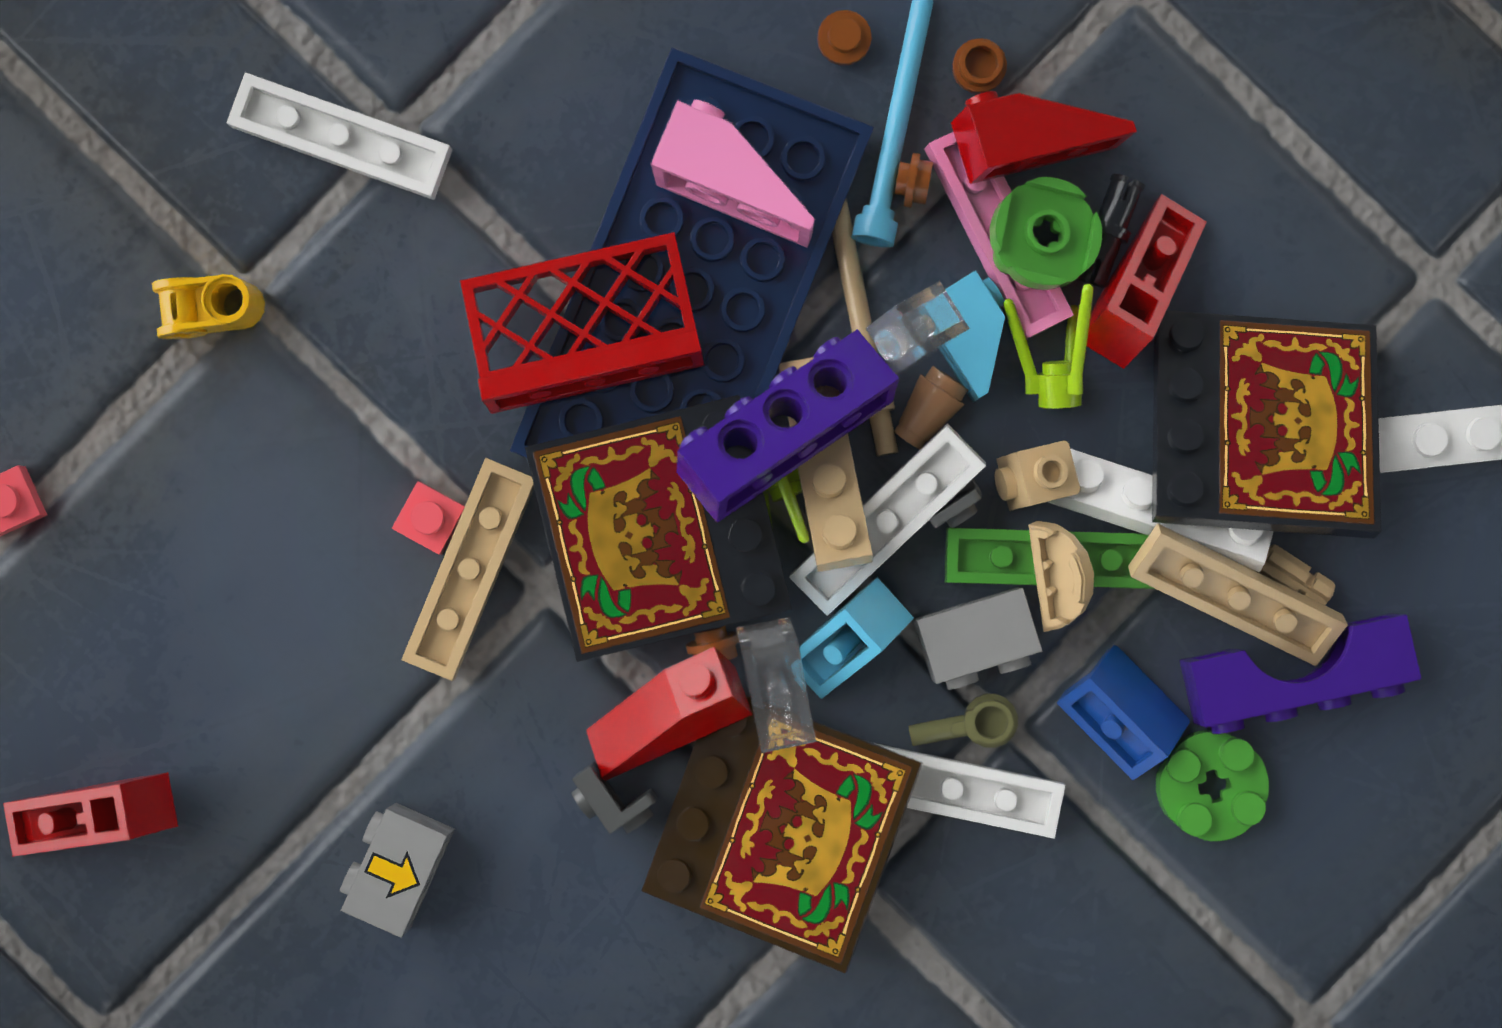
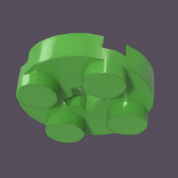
M1054 177L1035 178L1010 192L996 207L990 223V244L993 249V261L999 271L1009 274L1013 280L1026 287L1038 290H1052L1064 287L1075 281L1095 262L1102 243L1101 221L1097 212L1093 214L1090 206L1084 200L1087 196L1074 184ZM1043 220L1051 223L1050 231L1052 233L1058 234V242H1050L1047 247L1041 245L1038 242V238L1033 234V228H1038Z
M1203 730L1180 738L1168 758L1164 760L1163 764H1160L1156 774V793L1164 814L1183 832L1206 841H1224L1243 834L1252 825L1259 823L1263 819L1269 795V779L1261 757L1247 741L1226 733L1212 734V730ZM1211 770L1215 771L1218 778L1225 779L1226 788L1220 790V797L1212 800L1207 793H1200L1198 789V784H1202L1207 780L1206 772Z

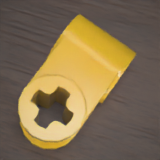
M221 274L198 278L177 277L152 282L153 292L159 294L162 326L157 328V337L161 339L194 338L207 335L208 333L247 329L257 324L264 314L265 301L261 291L256 286L233 275ZM239 289L243 296L242 305L235 314L228 316L225 312L224 301L231 291Z

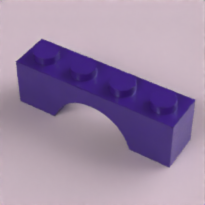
M1389 613L1348 622L1347 627L1332 645L1325 660L1310 673L1295 679L1277 680L1260 670L1245 650L1233 648L1179 660L1193 723L1205 728L1211 727L1212 734H1222L1245 728L1243 719L1264 715L1265 722H1276L1297 717V707L1317 703L1319 710H1330L1351 705L1350 695L1370 691L1372 698H1384L1404 693V683L1422 680L1407 614Z

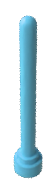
M912 0L870 203L863 206L862 214L856 215L851 236L852 239L863 244L876 247L894 246L898 223L894 221L895 212L890 208L933 8V0Z

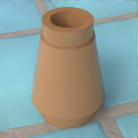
M932 366L926 376L920 374L894 432L909 444L921 449L926 441L928 442L965 405L961 400L968 392V389L937 367Z

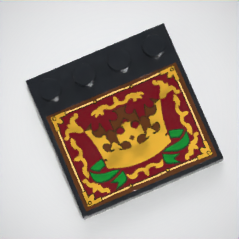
M1166 310L1154 336L1152 522L1375 539L1381 533L1376 325Z
M740 395L525 447L577 662L792 609L764 493H760L717 523L677 474V451L680 449L681 442L694 430L700 427H706L709 430L725 419L726 412L740 400ZM741 445L732 446L726 450L730 456L738 459H744L753 454L750 449Z

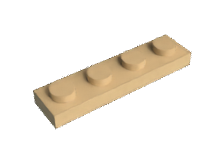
M813 357L780 363L779 373L791 366L799 369L811 361ZM831 386L816 388L818 393L826 397L840 395L839 391ZM788 416L789 426H795L797 422ZM847 433L798 467L818 572L873 562V554Z
M485 458L403 654L402 661L448 680H455L533 493L534 484L531 476Z
M1157 523L1128 565L1132 578L1314 666L1319 664L1348 625L1343 614Z

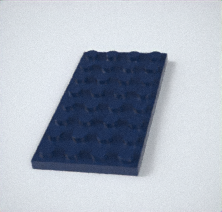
M671 47L590 251L675 232L705 366L529 405L510 451L527 458L525 451L527 446L740 395V399L747 396L755 399L768 390L770 383L776 376L874 127ZM693 100H700L719 108L725 113L723 120L731 122L815 219L812 238L808 248L656 186L651 163L677 101L691 106ZM668 251L644 255L634 271L659 285L671 267ZM625 259L618 262L626 266L630 259ZM605 264L591 267L581 284L605 297L620 273ZM628 279L613 303L638 317L653 293ZM673 280L666 291L678 297ZM575 291L563 318L584 329L599 305ZM662 298L645 322L660 332L684 327L681 310ZM607 311L592 333V336L607 345L621 342L632 325ZM559 326L549 355L555 357L567 354L578 337ZM640 330L635 338L648 336V334ZM586 342L582 350L595 347Z

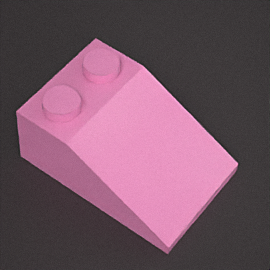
M693 100L691 106L677 101L651 163L656 186L808 248L812 238L815 219L731 122L723 120L725 113L719 108L700 100Z

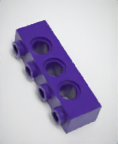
M858 329L842 340L839 337L831 338L819 347L813 359L801 368L797 369L795 366H791L779 373L770 383L769 389L755 399L747 396L737 401L726 412L725 419L709 430L706 427H700L691 432L681 442L680 449L677 451V474L718 523L891 404L894 400L899 377ZM831 386L836 388L841 394L836 397H826L818 393L816 388ZM785 415L793 418L797 424L793 427L783 428L774 424L771 419L776 416ZM741 445L750 449L753 454L750 457L738 459L730 456L726 450L732 446Z

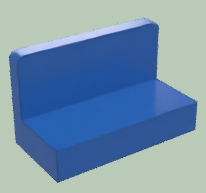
M1116 645L1109 648L1093 670L1068 688L1056 702L1132 780H1135L1168 758L1190 723L1189 718Z

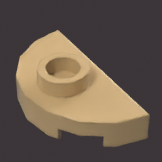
M1036 521L1028 526L1043 632L1063 628L1085 612L1093 595L1094 571L1088 552L1074 534L1058 524Z

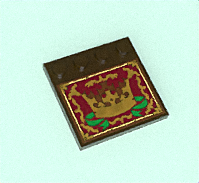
M746 695L753 715L696 740L641 891L846 973L852 961L923 762Z

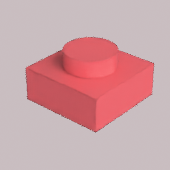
M17 465L0 473L1 537L47 516L26 466Z
M417 481L391 529L438 555H442L455 532L465 506L430 486Z

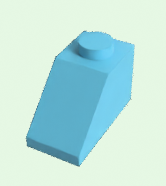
M976 270L921 304L916 311L917 316L959 382L968 389L967 394L973 403L989 392L1005 315L1000 309L1005 301L1001 292L989 277L982 281Z
M877 577L844 604L790 653L785 660L818 697L822 699L880 654L914 617Z

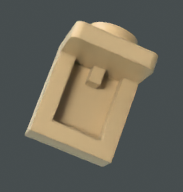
M1059 441L996 458L999 469L995 471V484L1003 501L1007 500L1009 511L1076 495L1080 492V485L1067 441Z

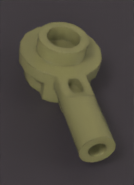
M985 693L975 697L968 704L964 715L908 726L912 746L968 736L978 745L986 748H997L1006 744L1015 735L1018 727V715L1014 705L1006 697L996 693Z

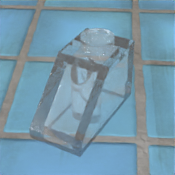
M940 281L897 304L866 327L867 332L876 344L878 352L884 357L896 375H903L970 329Z
M790 617L737 627L736 632L761 753L816 742L798 639Z

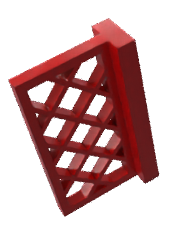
M675 232L460 280L480 377L478 384L481 399L491 414L705 366ZM668 251L671 267L659 285L634 271L644 255ZM630 259L626 266L618 262L621 260ZM605 264L620 273L605 297L581 284L591 267ZM576 271V273L574 274V276H573L572 278L569 277L568 275L564 274V273ZM550 276L567 285L551 310L527 296L538 279ZM628 279L653 293L638 317L613 303ZM673 280L678 297L666 291ZM523 283V284L521 285V287L519 288V290H517V289H515L514 287L510 286V285H515V284ZM499 288L513 298L496 322L479 312L476 293ZM575 291L599 305L584 329L579 328L560 316V313ZM662 298L681 310L684 327L660 332L645 322ZM522 303L545 316V319L529 342L506 328ZM607 311L632 325L621 342L607 345L592 336V333ZM482 323L491 328L486 338L484 337ZM554 323L578 337L567 354L555 357L538 348ZM640 330L648 334V336L635 338ZM500 335L524 349L513 366L491 371L488 353ZM586 342L595 347L582 350ZM532 355L541 359L527 363Z

